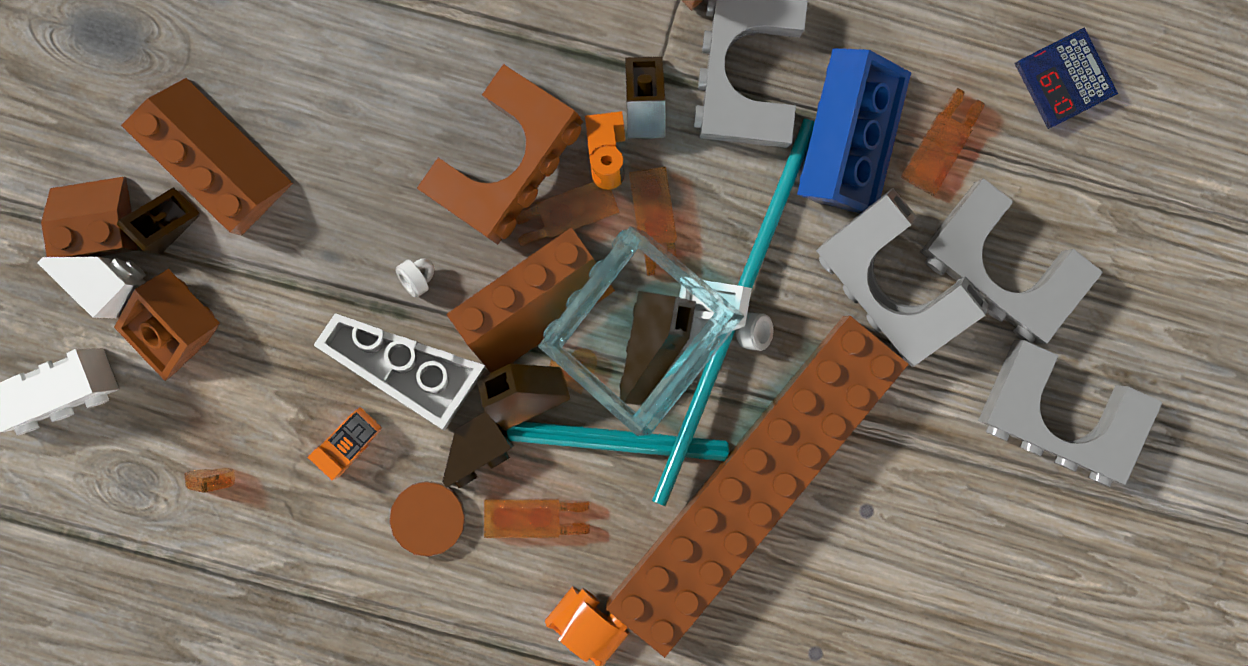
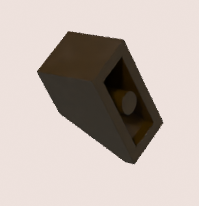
M625 57L628 139L640 138L648 140L652 138H665L662 57Z

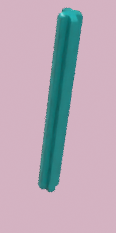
M525 421L507 429L509 441L670 456L677 436ZM693 438L685 458L725 461L729 455V443L725 440Z

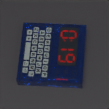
M1085 27L1014 63L1047 129L1118 94Z

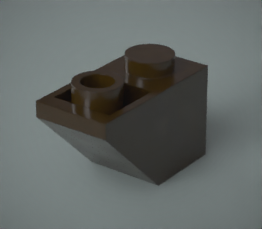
M508 364L477 379L483 409L504 431L570 400L564 373L560 367Z
M486 411L455 429L442 481L446 488L456 483L458 488H461L478 477L475 470L485 464H488L490 469H493L510 458L507 451L514 446L512 441L508 440L507 433Z

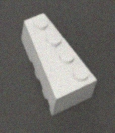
M336 313L314 344L316 348L443 431L446 430L477 383V379L481 377L486 369L483 364L426 346L417 341L383 331L382 329Z

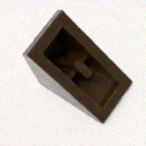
M173 187L118 220L117 225L144 252L162 254L199 217L200 213Z

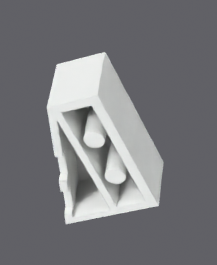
M104 348L74 349L66 353L68 358L55 363L47 361L38 365L39 369L26 374L21 373L0 382V432L15 430L16 435L25 434L38 429V421L50 417L52 422L74 415L72 408L85 403L87 408H91L109 401L107 394L118 391L119 387Z

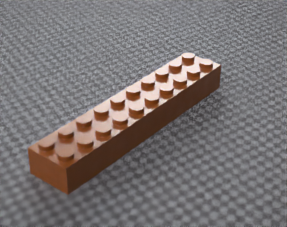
M843 316L731 450L728 458L721 462L607 599L606 610L665 658L909 364L852 316Z

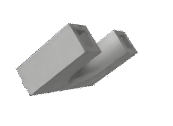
M808 0L707 1L706 16L713 17L711 31L704 30L702 53L709 54L707 68H700L698 90L705 91L703 106L696 105L694 128H700L699 138L788 148L792 144L796 105L754 101L739 94L727 78L725 56L729 48L737 40L751 34L759 33L800 38L805 30Z
M983 178L974 182L920 253L927 257L925 264L936 273L943 275L946 272L957 282L966 276L989 304L987 313L1000 322L1006 319L1016 327L1013 333L1021 340L1030 343L1035 342L1036 344H1047L1103 271L1075 249L1061 251L1039 281L1026 291L1014 293L996 285L986 273L983 265V245L990 231L1008 210L1013 201Z
M892 188L826 240L816 251L820 255L819 261L824 269L830 274L835 273L844 284L843 290L847 297L854 303L859 302L868 313L866 317L870 325L877 332L882 331L891 341L890 347L892 351L904 361L906 360L913 368L984 317L989 304L966 276L932 301L921 305H904L885 295L877 284L874 274L876 255L883 246L911 226L917 218L900 195Z
M1014 340L978 419L979 422L988 425L986 433L1005 441L1008 440L1009 436L1015 437L1022 441L1020 448L1038 456H1042L1044 451L1057 456L1054 463L1076 472L1078 466L1089 470L1091 473L1088 478L1110 487L1112 482L1126 485L1163 402L1131 387L1115 385L1096 427L1080 439L1063 441L1049 431L1040 411L1042 392L1059 355L1025 340Z

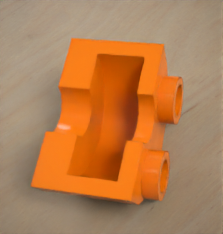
M572 586L545 619V624L548 628L555 630L561 635L558 640L583 661L587 662L590 659L596 666H604L630 632L626 630L628 627L610 613L607 616L597 608L600 601L585 588H582L579 592Z

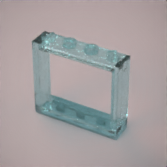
M630 226L615 237L612 243L613 249L607 257L598 261L589 272L590 279L584 287L575 291L569 297L566 303L567 309L559 319L552 321L543 333L545 338L538 347L636 436L650 435L744 318V315L644 230ZM639 248L709 307L714 314L638 411L635 412L563 346Z

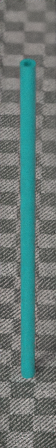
M803 119L737 286L753 288L808 150L809 140L815 123L810 119ZM736 330L718 336L715 340L652 501L666 506Z

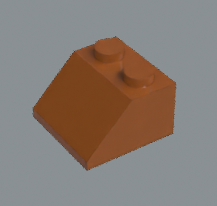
M118 177L50 188L41 221L46 256L100 257L138 251L137 244L117 225L118 220L132 212L127 178Z
M168 268L134 289L114 328L166 381L209 342L220 322L215 318L213 312L189 291L186 283L178 279Z

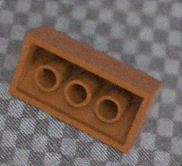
M187 78L147 98L121 125L230 233L242 236L293 184Z
M571 227L446 315L469 348L491 373L516 361L615 292V290Z

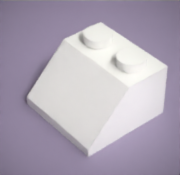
M42 257L38 261V264L93 318L119 319L134 289L146 283L143 279L146 274L131 260L125 262L118 258L109 259L102 257Z

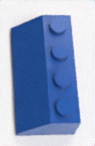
M833 48L826 71L821 99L818 103L812 135L809 140L803 172L800 176L797 195L819 204L860 214L881 198L910 81V71L871 50Z

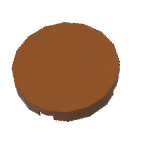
M424 481L412 484L398 495L391 507L390 525L393 536L401 547L414 555L429 557L444 553L457 542L464 530L465 514L463 503L453 489L446 488L440 482Z

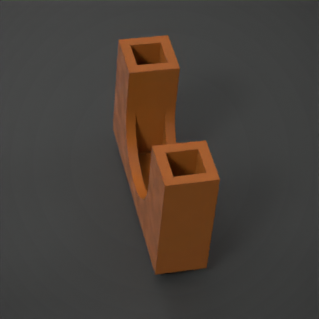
M505 64L501 66L482 96L493 107L522 126L526 137V150L518 168L503 180L493 183H481L466 177L438 157L417 187L422 193L497 245L502 239H506L511 235L517 223L516 218L523 208L529 207L534 202L538 194L537 188L545 177L551 176L557 169L560 155L567 145H572L578 139L582 130L581 125L584 122L575 110Z

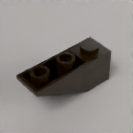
M638 291L637 302L633 308L634 319L631 335L626 347L627 357L624 374L620 381L619 403L645 405L690 339L696 301Z

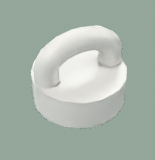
M425 258L419 259L414 263L408 259L396 267V274L408 293L417 298L429 290L427 283L430 282L434 275V265L429 259ZM422 268H425L424 275L420 272Z
M747 313L745 326L736 329V338L739 345L750 350H765L773 339L774 329L771 318L763 313Z

